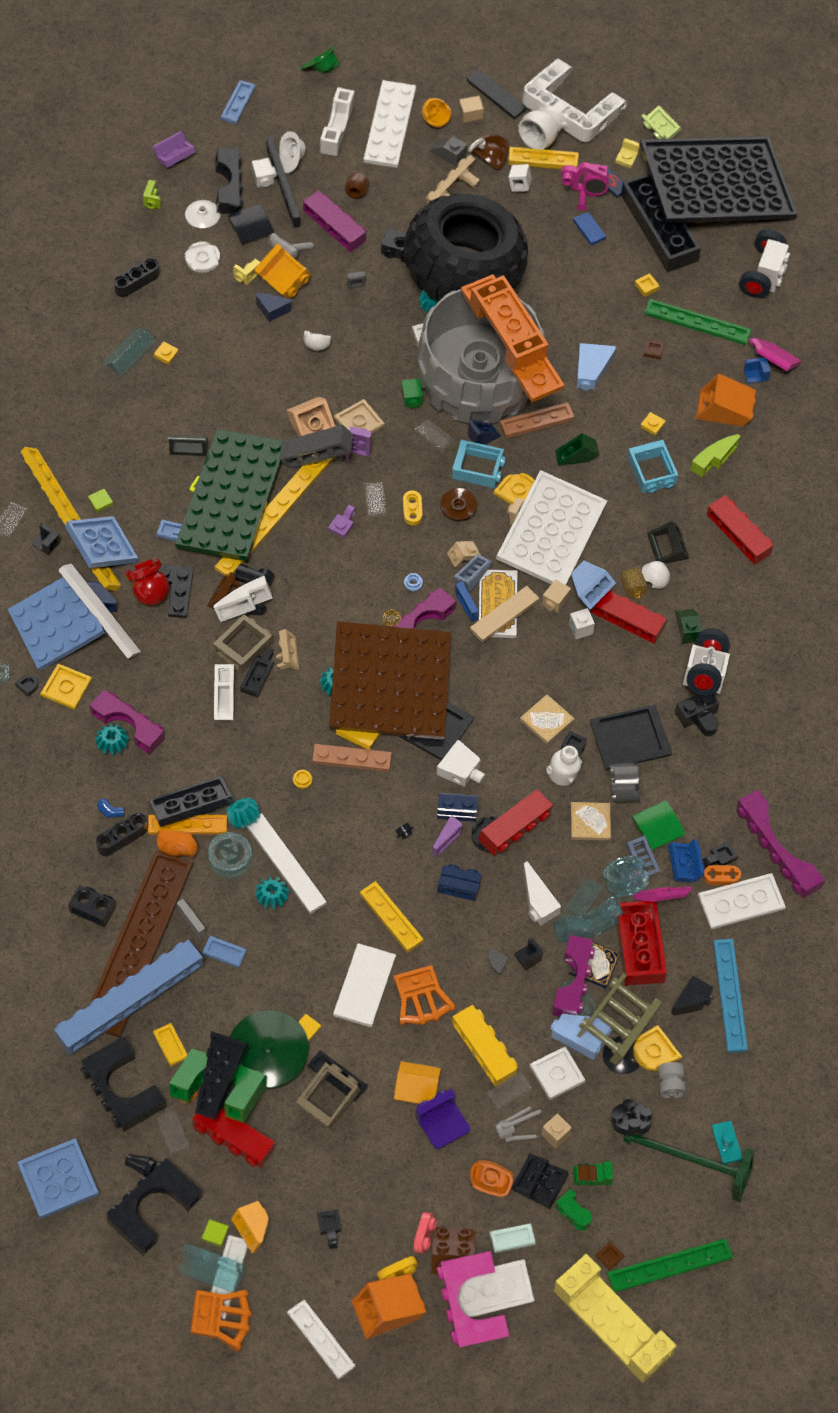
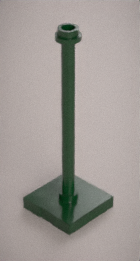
M632 1133V1136H624V1141L631 1145V1142L733 1176L732 1200L741 1202L754 1167V1150L746 1148L740 1166L733 1168L638 1136L635 1133Z

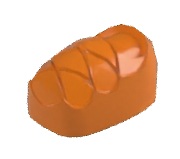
M173 830L158 831L156 841L157 847L161 852L176 857L188 856L190 858L195 857L197 854L198 844L191 833Z
M478 1160L473 1163L470 1169V1180L472 1186L477 1190L501 1197L509 1194L514 1182V1174L495 1162Z

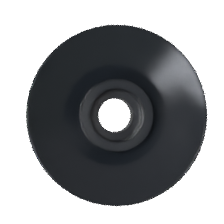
M622 1036L612 1038L616 1043L619 1042L621 1044L624 1041L621 1039ZM634 1041L627 1054L624 1055L617 1065L609 1061L614 1054L605 1045L602 1054L605 1065L611 1071L618 1074H629L637 1070L640 1065L633 1055V1046L636 1041Z

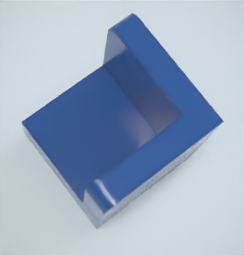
M762 357L745 361L743 370L748 384L769 381L771 371L766 358Z

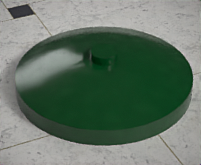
M263 1010L252 1013L243 1018L230 1034V1038L249 1045L241 1065L265 1074L267 1090L281 1088L290 1084L298 1078L307 1064L309 1057L307 1035L300 1023L286 1013L275 1010Z

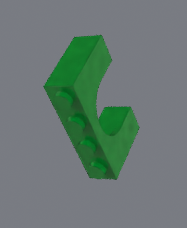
M191 1049L169 1083L171 1097L187 1103L190 1102L199 1086L203 1083L204 1077L202 1075L204 1068H206L207 1053ZM240 1065L232 1083L234 1089L225 1102V1116L244 1123L266 1089V1075Z

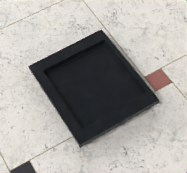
M447 702L444 740L409 736L398 737L433 757L442 760L456 741L460 740L475 717Z
M656 705L589 720L605 770H610V765L641 763L672 756Z

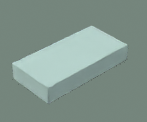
M531 1223L490 1232L494 1253L536 1244Z

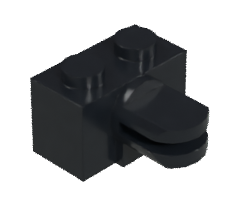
M696 694L677 703L675 715L684 729L695 724L705 736H712L717 732L719 725L714 717V714L718 712L719 701L714 694L709 696Z

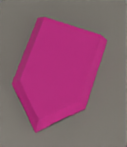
M757 338L749 340L752 346H756L755 350L759 355L786 371L798 367L802 362L773 343Z
M663 887L636 891L632 894L635 900L656 902L686 897L692 890V887Z

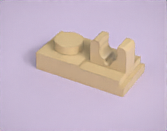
M286 629L279 631V645L282 653L277 654L276 658L283 661L277 664V667L282 670L290 667L298 670L296 637Z

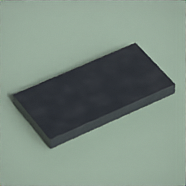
M220 776L149 799L148 802L159 827L234 803V800L223 777Z

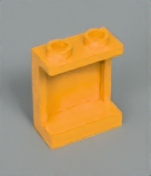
M278 243L254 269L258 275L283 297L288 299L294 297L298 289L307 283L312 275Z

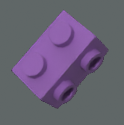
M178 132L153 146L157 161L165 167L174 166L178 161L187 159L196 152L195 147L185 140L182 132Z
M351 426L349 430L353 434L351 453L369 457L372 450V432L364 428L359 429ZM351 453L345 454L346 461H349Z

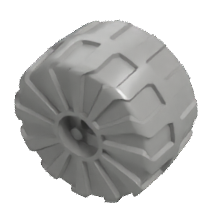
M461 289L454 290L443 296V299L428 311L417 347L418 378L421 389L425 388L431 397L430 403L437 410L441 411L443 409L452 414L453 418L457 421L469 423L470 420L493 424L500 422L502 417L518 414L526 407L529 399L505 362L507 348L486 316L477 318L461 293ZM520 299L545 338L544 330L540 327L536 312L530 305H527Z

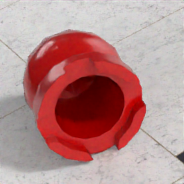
M159 558L155 559V562L152 559L134 565L135 570L130 572L127 569L124 572L127 580H133V594L142 604L148 606L158 605L168 596L169 582L165 575L158 571L162 567Z

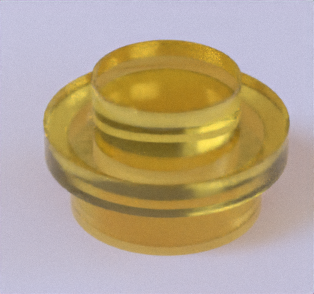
M388 609L382 616V621L386 626H396L401 620L400 613L395 609Z

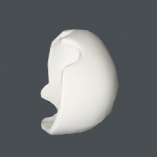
M305 331L304 343L310 350L323 351L329 347L331 336Z
M653 561L643 566V579L645 582H651L653 584L652 588L663 589L669 584L670 572L665 564L660 561Z

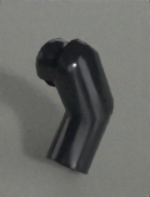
M261 603L256 604L255 610L244 614L247 617L249 615H263L266 612V606Z

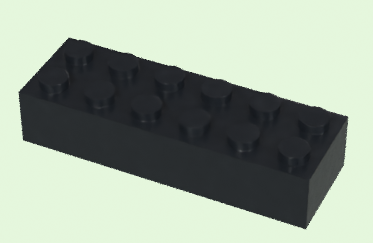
M649 173L624 181L622 183L621 196L666 271L669 272L699 261L701 248L686 223H665Z

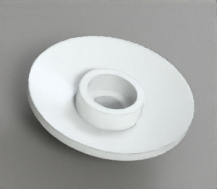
M199 200L187 207L185 217L194 227L208 228L217 223L220 213H216V204L213 202Z

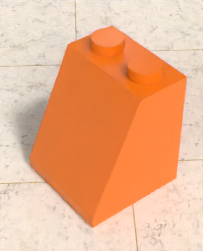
M718 373L700 390L696 419L744 426L753 419L756 390Z
M411 1274L369 1282L351 1301L366 1340L418 1321L426 1313L425 1304L421 1300L417 1284Z

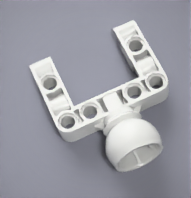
M557 59L525 85L522 103L533 111L523 116L518 125L519 134L524 143L532 149H545L552 145L561 129L583 142H588L604 130L620 114L619 112L622 109L626 108L627 101L615 93H611L585 115L552 94L564 82V79L570 74L571 70H573V67Z

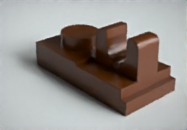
M233 572L223 576L207 604L209 608L214 609L216 603L233 592L231 586L237 589L241 586L235 580Z

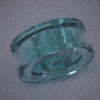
M234 832L222 833L215 837L208 847L210 867L218 876L232 879L242 876L249 870L252 863L251 846L244 836ZM223 848V850H221L222 860H218L216 858V855L218 851ZM239 850L243 851L244 856L240 861Z
M625 856L610 862L603 870V878L607 882L608 892L614 896L624 897L643 890L649 883V875L645 871L646 866L643 859L637 856Z

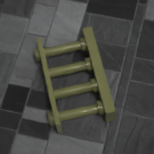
M625 973L619 979L615 976L609 984L610 991L589 1019L585 1017L578 1027L581 1030L577 1034L580 1038L587 1030L608 1046L614 1054L609 1061L614 1065H617L662 1004L657 998L652 1003L648 1001L646 1003L621 984L627 976ZM616 990L641 1008L642 1016L634 1015L612 998L613 993ZM607 1003L628 1019L633 1026L632 1030L629 1028L626 1030L604 1013L602 1008ZM598 1017L622 1036L621 1039L624 1041L621 1044L614 1042L591 1023Z

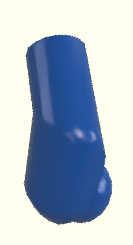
M104 798L98 801V810L105 817H124V807L113 808L108 800Z

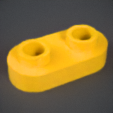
M413 490L406 492L403 496L404 521L411 526L420 524L423 515L422 497L420 493Z
M414 1256L407 1257L380 1270L377 1273V1277L379 1280L402 1274H413L416 1272L418 1263Z

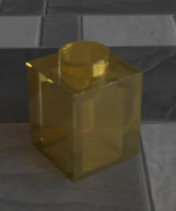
M640 567L622 571L620 581L628 599L632 597L637 599L646 594L647 583Z

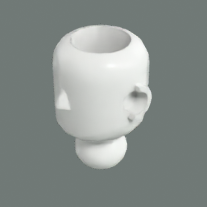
M565 746L552 756L549 766L546 767L547 775H549L552 782L560 786H568L574 783L582 763L577 749L573 746Z

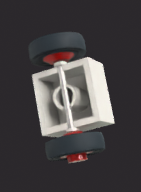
M769 229L760 231L755 239L756 249L763 254L758 270L743 273L739 281V287L742 292L754 298H763L770 291L775 292L776 287L781 286L782 276L785 274L788 266L787 262L790 253L787 252L789 245H787L785 237L779 232Z
M715 628L705 629L698 634L695 645L692 646L683 685L688 686L692 692L698 695L709 696L714 693L720 694L730 656L728 653L730 647L729 638L723 631Z

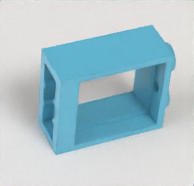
M461 440L452 469V479L495 488L496 482L500 483L502 476L500 467L504 468L506 457L503 456L504 449ZM466 454L496 461L493 475L462 469Z
M663 440L629 448L627 459L642 493H653L658 489L664 487L671 488L677 484L678 473ZM660 456L668 475L645 481L638 462Z

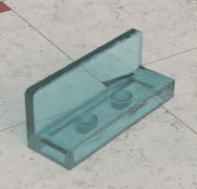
M146 327L135 328L101 364L103 366L110 365L118 376H123L156 340Z
M184 1243L181 1251L185 1258L179 1269L181 1274L231 1293L236 1292L245 1273L241 1263Z

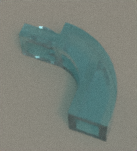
M610 896L592 911L579 915H563L553 924L559 942H568L569 935L589 938L599 935L618 924L617 918L623 912L618 897Z

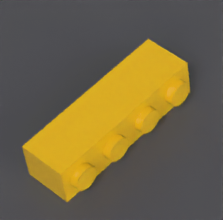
M471 1005L452 1016V1024L494 1086L498 1087L517 1075L518 1065L514 1058H510L506 1053L507 1049L503 1042H499L496 1039L492 1026H487L483 1013L479 1009L476 1010L474 1005Z

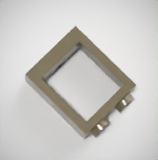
M243 614L213 643L214 653L228 664H234V668L242 674L251 666L255 657L261 656L265 648H269L272 645V634L266 628H261L253 618H248ZM245 626L262 640L244 657H241L228 647L226 643Z
M325 1063L296 1103L329 1129H332L361 1090L357 1086L359 1083L350 1075L347 1078L341 1074L342 1070L335 1064L330 1066ZM329 1074L351 1089L331 1118L309 1102Z

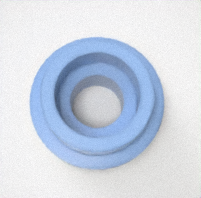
M411 573L404 579V586L409 591H418L423 585L422 578L416 573ZM415 581L417 584H410V582Z

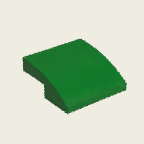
M663 801L631 816L639 833L646 837L651 850L685 835L683 827L667 801Z

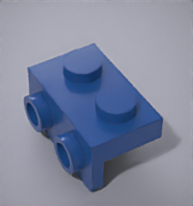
M693 839L689 844L672 842L668 845L674 881H698L704 875L705 870L698 840Z

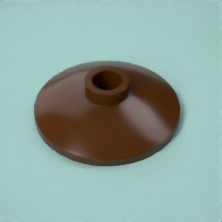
M454 488L444 493L440 501V507L448 518L465 520L475 513L477 500L470 491L463 488Z

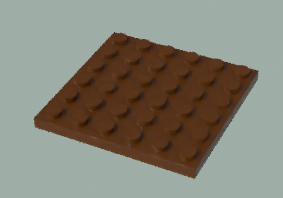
M337 621L329 729L444 740L451 632Z

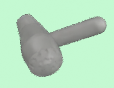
M276 233L271 234L269 237V245L274 248L278 243L295 260L300 250L314 248L313 242L290 244L281 239Z

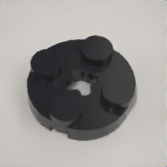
M631 1099L624 1100L623 1104H619L611 1112L612 1127L616 1132L625 1136H632V1133L643 1135L652 1126V1110L642 1104L635 1103Z

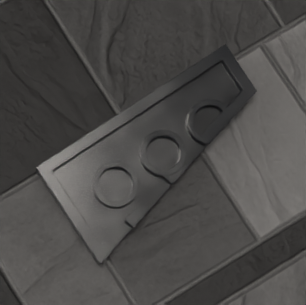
M211 1031L210 1047L207 1049L206 1054L208 1058L206 1068L203 1070L202 1076L204 1078L199 1090L195 1113L216 1121L249 1045Z

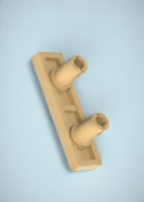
M471 155L466 159L463 158L459 162L458 168L456 170L452 169L445 181L442 180L438 184L437 189L428 194L426 198L428 200L427 204L429 201L440 196H449L448 192L460 180H463L474 189L480 183V179L469 172L473 167L475 158Z

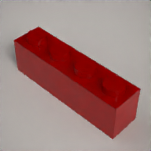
M724 495L708 506L707 516L754 565L772 554L773 543L771 539L764 536L759 527L748 519L746 513L739 510L733 500Z
M609 590L589 609V612L653 644L657 642L662 634L667 621L661 614L654 613L643 605H637L628 598L615 594L612 590Z
M537 789L481 830L478 841L493 856L499 852L503 853L512 842L517 843L524 833L533 831L540 821L545 822L551 816L550 812L553 805Z
M223 1109L220 1110L216 1121L195 1114L192 1118L196 1132L201 1135L206 1133L215 1144L219 1146L221 1144L225 1145L234 1156L241 1155L245 1158L246 1163L252 1167L257 1165L262 1168L275 1150L274 1141L247 1124L226 1117Z

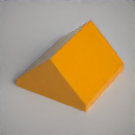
M401 1061L397 1074L394 1100L419 1104L422 1101L434 1099L437 1094L441 1068Z

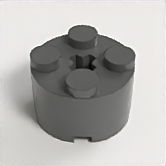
M637 762L610 765L613 802L640 801Z

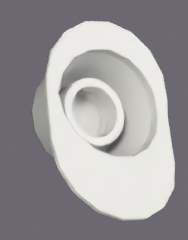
M294 132L285 133L280 140L279 157L285 173H290L297 167L306 150L304 142Z

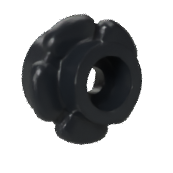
M409 823L403 824L395 830L397 838L402 837L404 840L413 834L411 830L414 827H411Z

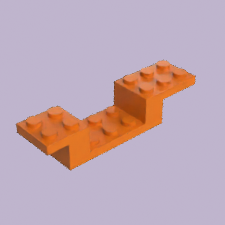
M492 274L461 287V293L477 318L486 316L507 348L505 362L531 403L563 390L565 385L547 358L549 344L505 276L495 278Z

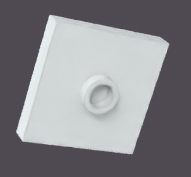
M566 1047L530 1064L532 1072L549 1101L585 1083V1078Z

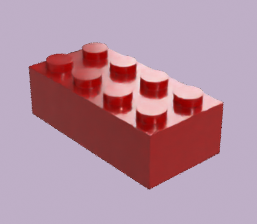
M652 901L617 903L615 919L623 973L627 975L624 978L625 986L665 983L667 970L657 903Z

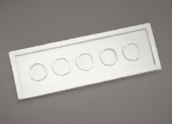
M382 81L364 156V163L398 168L416 85Z

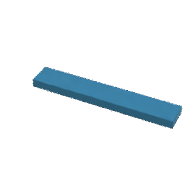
M733 939L713 940L727 1053L747 1052L748 1047Z

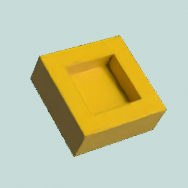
M650 273L635 280V286L644 297L659 290V284Z
M163 342L154 353V357L170 365L179 353V349Z
M650 412L640 427L656 436L665 425L666 420Z

